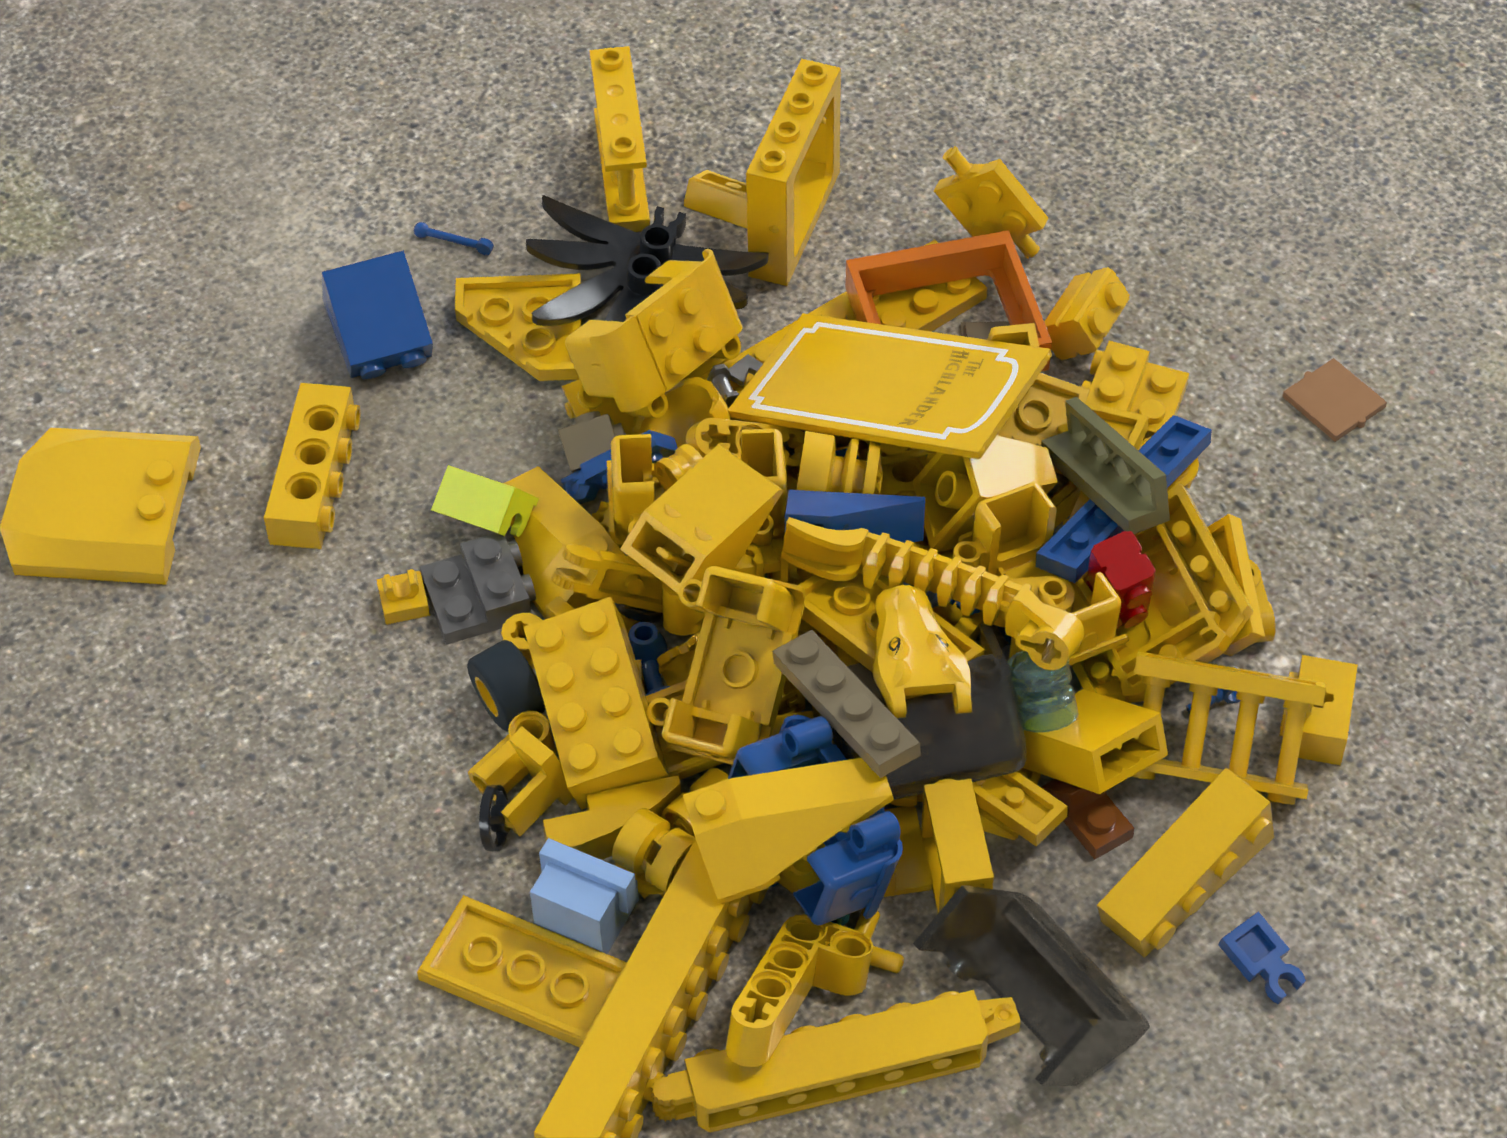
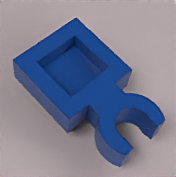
M1259 911L1225 935L1218 943L1219 947L1248 982L1261 975L1265 980L1267 996L1276 1004H1280L1287 996L1278 984L1279 979H1287L1296 990L1300 989L1306 982L1305 976L1299 968L1292 964H1285L1282 961V958L1287 955L1290 948Z

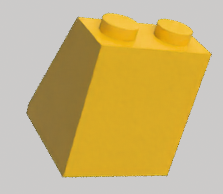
M997 435L981 459L937 452L913 480L916 496L925 497L924 526L930 548L936 549L938 552L954 549L961 535L973 531L976 506L982 500L1031 482L1038 483L1047 494L1058 483L1048 448Z

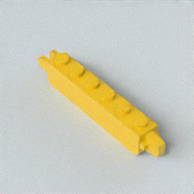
M974 990L962 993L948 991L936 996L933 1000L916 1004L903 1002L889 1007L886 1011L866 1016L852 1014L842 1018L837 1023L829 1025L799 1027L790 1034L783 1035L770 1059L758 1067H745L732 1062L727 1057L725 1049H706L698 1052L694 1057L684 1059L685 1070L668 1074L667 1077L662 1076L657 1078L656 1082H653V1086H651V1097L654 1098V1103L652 1102L653 1112H655V1117H659V1120L663 1119L665 1122L667 1120L671 1122L672 1119L680 1120L695 1116L698 1127L711 1133L978 1068L986 1058L988 1044L1020 1032V1017L1012 997L977 1000Z

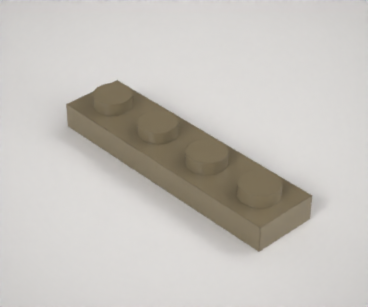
M813 630L772 651L775 666L880 778L921 756L920 742Z

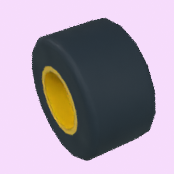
M503 640L469 659L467 669L472 685L486 711L502 730L508 732L512 719L522 712L537 711L542 714L545 711L538 679L524 655L512 642Z

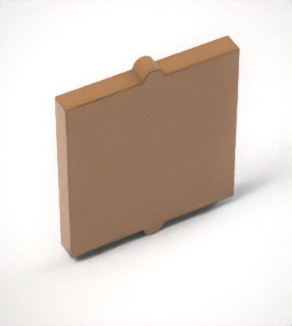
M1335 358L1313 372H1305L1304 378L1283 391L1282 396L1335 442L1356 427L1363 428L1366 421L1386 408L1387 404L1382 397Z

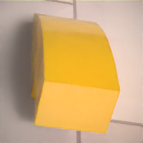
M679 775L586 794L587 811L543 820L545 842L550 838L600 860L611 857L619 832L639 809L647 808L662 817V811L681 795Z

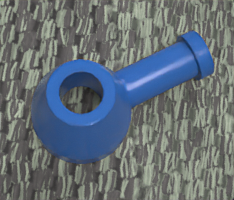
M649 622L636 623L631 627L628 637L635 660H641L647 694L654 688L664 686L656 659L668 651L665 638L655 625Z

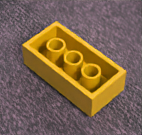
M608 597L523 627L567 788L581 810L587 808L586 794L670 777L655 725L647 717L648 702L625 623L612 598Z

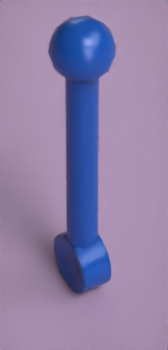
M424 222L417 223L413 230L414 234L419 238L430 236L476 248L483 255H489L494 248L493 243L489 239L480 238L477 241L431 229Z

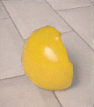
M700 377L686 378L665 392L668 401L666 413L660 418L640 416L635 427L632 428V435L642 434L648 430L675 438L678 448L686 444L687 432L694 424L706 418L731 420L726 402L712 382ZM708 432L701 435L702 440L709 443V448L718 443H726L727 437L722 440L712 439L709 437Z

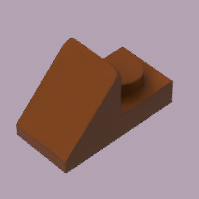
M1057 779L1041 787L1068 806L1067 818L1063 822L1094 860L1133 838V825L1108 797L1107 791L1097 794Z

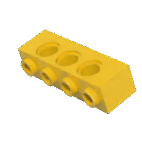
M300 383L264 514V522L270 545L322 549L325 533L332 532L335 521L334 498H340L343 492L344 477L341 472L343 464L350 463L352 456L351 432L352 430L357 431L360 425L361 410L359 405H354L351 387Z

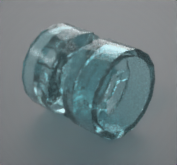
M1023 650L1009 658L1007 667L1012 690L1017 693L1014 702L1019 726L1022 729L1031 732H1049L1066 727L1077 719L1079 713L1073 686L1069 685L1072 680L1069 660L1058 670H1046L1037 666L1029 657L1028 652Z

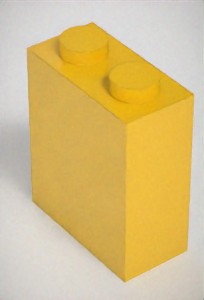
M1086 689L1076 692L1015 726L1023 768L1097 794L1107 791L1168 755L1160 712Z

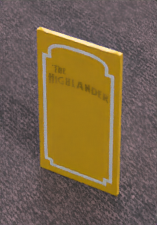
M802 313L731 404L728 411L730 418L981 459L1050 360L1052 353L1051 349Z

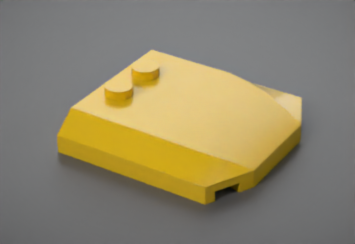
M50 427L19 459L0 524V532L14 575L167 585L175 553L173 535L187 480L193 481L201 449L199 437Z
M1181 483L1167 491L1170 521L1134 534L1142 547L1141 554L1147 555L1156 570L1149 610L1147 611L1148 616L1134 627L1125 628L1121 626L1116 629L1117 636L1122 634L1128 636L1129 640L1126 644L1071 665L1083 689L1128 703L1144 701L1147 684L1142 683L1143 675L1134 674L1138 651L1209 663L1225 653L1254 613L1192 498ZM1088 571L1082 576L1085 583L1087 582Z

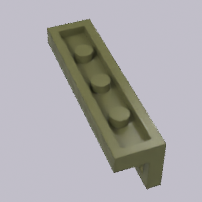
M1078 397L1066 400L1068 431L1041 441L1042 447L1048 448L1052 464L1124 531H1132L1133 534L1170 521L1166 474Z

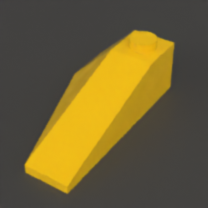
M862 758L730 778L683 794L694 836L719 904L767 889L781 879L779 874L801 858L807 861V857L825 841L838 832L847 833L851 825L866 820L894 800L887 776L885 775L880 778Z

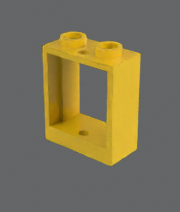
M943 779L934 784L924 785L921 833L932 877V890L942 934L989 927L994 875L972 779Z

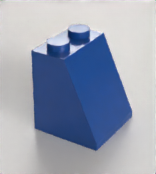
M404 250L322 272V299L350 378L361 376L362 379L376 378L383 375L387 368L402 365L403 368L416 367L425 363L427 357L432 356L433 342Z

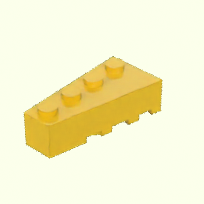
M1225 768L1097 904L1101 922L1144 958L1153 949L1159 950L1163 948L1173 937L1179 925L1190 915L1198 911L1206 900L1274 839L1271 802L1228 768Z

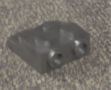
M494 533L460 543L462 553L460 555L419 566L423 585L446 645L501 629L505 621L515 614L531 613L530 601L536 600V593L530 575L520 576L517 567L523 566V562L516 541L507 543L505 536Z

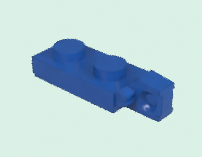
M651 430L642 433L651 434L652 463H656L663 457L667 458L675 454L677 449L675 438ZM611 449L580 464V470L561 479L564 490L579 504L595 500L599 490L608 488L607 460H611Z

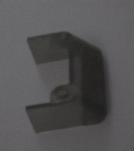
M980 624L981 647L985 649L984 655L968 662L971 673L972 713H955L952 692L928 694L906 699V717L898 718V720L920 742L921 756L886 775L894 800L923 794L924 785L934 784L939 780L972 779V782L1017 772L1026 764V738L1011 669L991 626ZM812 705L813 718L822 716ZM831 726L833 733L832 743L837 745L847 760L861 758Z
M962 885L913 943L920 951L942 952L948 958L946 961L947 967L960 979L968 981L972 978L977 981H986L1000 998L1012 997L1021 1021L1044 1045L1039 1052V1056L1043 1061L1041 1065L1042 1071L1035 1078L1042 1086L1079 1085L1137 1043L1150 1028L1145 1016L1051 916L1034 900L1022 893Z

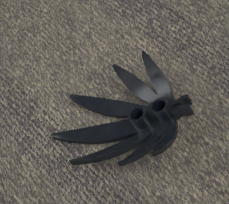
M542 195V207L547 214L566 231L587 242L526 239L527 252L546 263L566 269L594 270L609 266L614 268L575 286L532 312V322L540 326H556L580 320L600 309L620 290L621 293L604 321L624 322L627 319L626 313L664 285L648 284L645 282V278L669 260L704 261L702 252L705 249H710L713 251L722 276H733L763 267L768 263L769 253L732 251L676 244V239L681 237L686 228V213L679 212L676 220L671 221L668 227L664 226V208L659 206L656 207L654 212L653 224L645 227L641 234ZM725 281L735 309L746 307L748 295Z

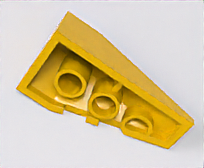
M539 466L505 482L504 484L516 487L539 498L537 506H533L523 533L519 537L514 536L521 553L524 575H530L534 585L536 600L532 602L542 616L547 619L545 606L557 596L563 598L574 609L599 601L588 598L583 593L562 589L551 581V577L556 567L575 569L586 576L588 575L590 569L572 565V563H569L562 557V551L565 545L569 543L584 545L596 552L602 550L625 555L615 541L612 540L605 528ZM515 515L512 517L511 526L514 524Z

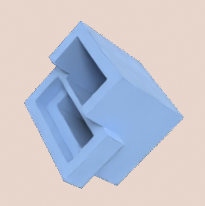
M548 838L539 852L542 873L530 891L534 924L608 954L639 901L637 880H635V874Z

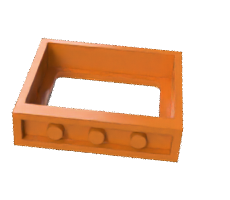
M1009 230L846 260L845 289L856 321L881 324L873 301V297L876 295L986 275L994 281L1009 324L1035 323L1039 347L1052 348L1051 338ZM1050 360L1047 362L1042 371L1049 370Z

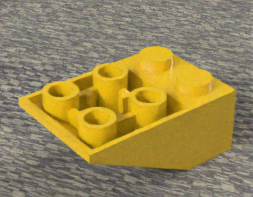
M718 444L644 510L620 550L678 593L681 584L688 579H697L702 582L705 570L711 566L734 570L784 490ZM699 591L695 595V601L698 599Z

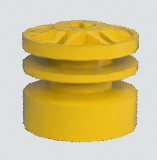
M805 431L796 490L880 494L884 469L880 454L881 443L869 441L866 460L856 459L859 439L852 438L848 444L845 456L841 457L836 456L834 435Z

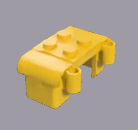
M705 249L702 252L704 257L702 262L669 260L645 278L646 283L664 285L626 313L627 319L624 322L589 320L566 338L565 346L583 388L589 396L614 398L619 410L627 412L632 416L660 418L666 413L668 408L666 391H669L709 358L732 360L739 355L741 342L738 334L742 331L743 326L712 250Z
M777 429L741 430V460L784 490L751 542L757 546L772 544V539H778L785 535L788 486L782 434ZM651 434L618 435L611 441V460H607L610 536L613 541L621 545L629 536L644 510L665 492L654 471L655 463H652Z
M1031 482L982 500L976 506L973 531L963 534L958 538V544L955 545L953 550V558H962V563L975 568L980 565L986 567V572L999 577L1003 574L1009 576V579L1056 576L1036 567V553L1053 537L1057 508L1042 487L1036 482ZM1101 572L1096 573L1093 593L1082 577L1076 583L1068 581L1075 591L1074 607L1071 614L1075 615L1082 623L1084 639L1067 663L1058 670L1124 645L1129 640L1126 634L1116 635L1121 599ZM1047 592L1039 598L1043 604L1058 608L1050 597L1052 594ZM1011 638L1008 662L1013 670L1025 673L1036 669L1043 676L1058 671L1046 670L1037 666L1029 657L1028 652L1018 648L1015 638Z
M711 566L705 570L702 582L697 579H688L681 584L678 592L679 599L684 605L698 612L705 613L682 701L673 698L671 700L656 698L648 705L647 717L652 724L663 728L662 736L665 741L670 743L667 745L668 749L733 765L736 753L741 747L771 737L787 679L775 666L772 651L798 637L797 634L805 606V590L798 585ZM699 591L698 599L695 601V595ZM668 709L666 719L664 720V712Z

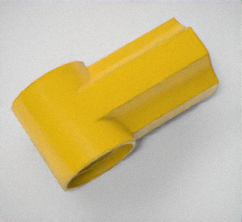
M526 711L515 716L509 724V734L468 771L470 780L481 794L484 793L488 785H502L507 794L529 773L509 741V738L521 726L556 755L549 721L544 714L537 711Z

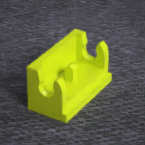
M448 465L431 511L503 536L507 533L512 517L515 515V521L511 526L510 534L519 537L527 525L533 506H537L539 498L516 487Z

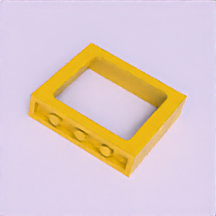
M801 58L746 172L748 252H768L769 258L766 265L748 272V277L788 286L840 173V67Z

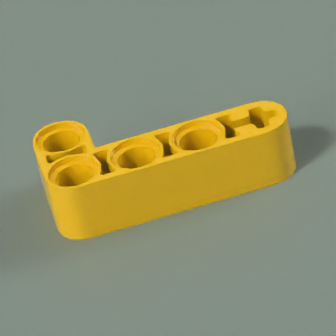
M805 914L789 917L782 925L732 1007L725 1049L727 1057L732 1062L745 1067H758L765 1064L770 1059L812 986L845 996L862 993L866 989L873 951L872 940L862 932L833 922L815 925Z

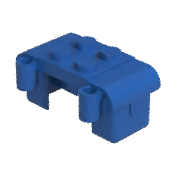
M793 715L784 719L779 734L741 747L736 753L728 779L847 759L837 745H833L831 726L823 716L811 719L802 715ZM881 808L866 820L851 825L847 833L838 832L824 842L826 847L814 851L807 857V861L821 881L793 892V895L813 924L824 925L862 908H865L863 913L865 919H869L876 914L903 851V845L899 838L901 834L900 825L893 813L890 811L885 812L884 808Z

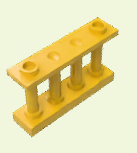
M630 46L589 50L597 108H594V118L608 221L631 231L641 232L650 225L643 168H647Z
M1138 651L1134 674L1143 675L1142 683L1147 684L1143 703L1144 708L1161 713L1165 687H1170L1171 680L1190 683L1189 691L1193 692L1182 762L1160 759L1131 777L1154 780L1155 773L1210 783L1215 780L1224 769L1201 766L1200 763L1212 696H1217L1219 688L1237 691L1236 699L1240 700L1229 770L1254 790L1267 792V800L1294 805L1296 798L1307 799L1308 785L1294 782L1306 712H1311L1312 704L1323 706L1326 692L1325 683ZM1265 696L1283 699V707L1287 708L1275 778L1247 774L1259 704H1264Z

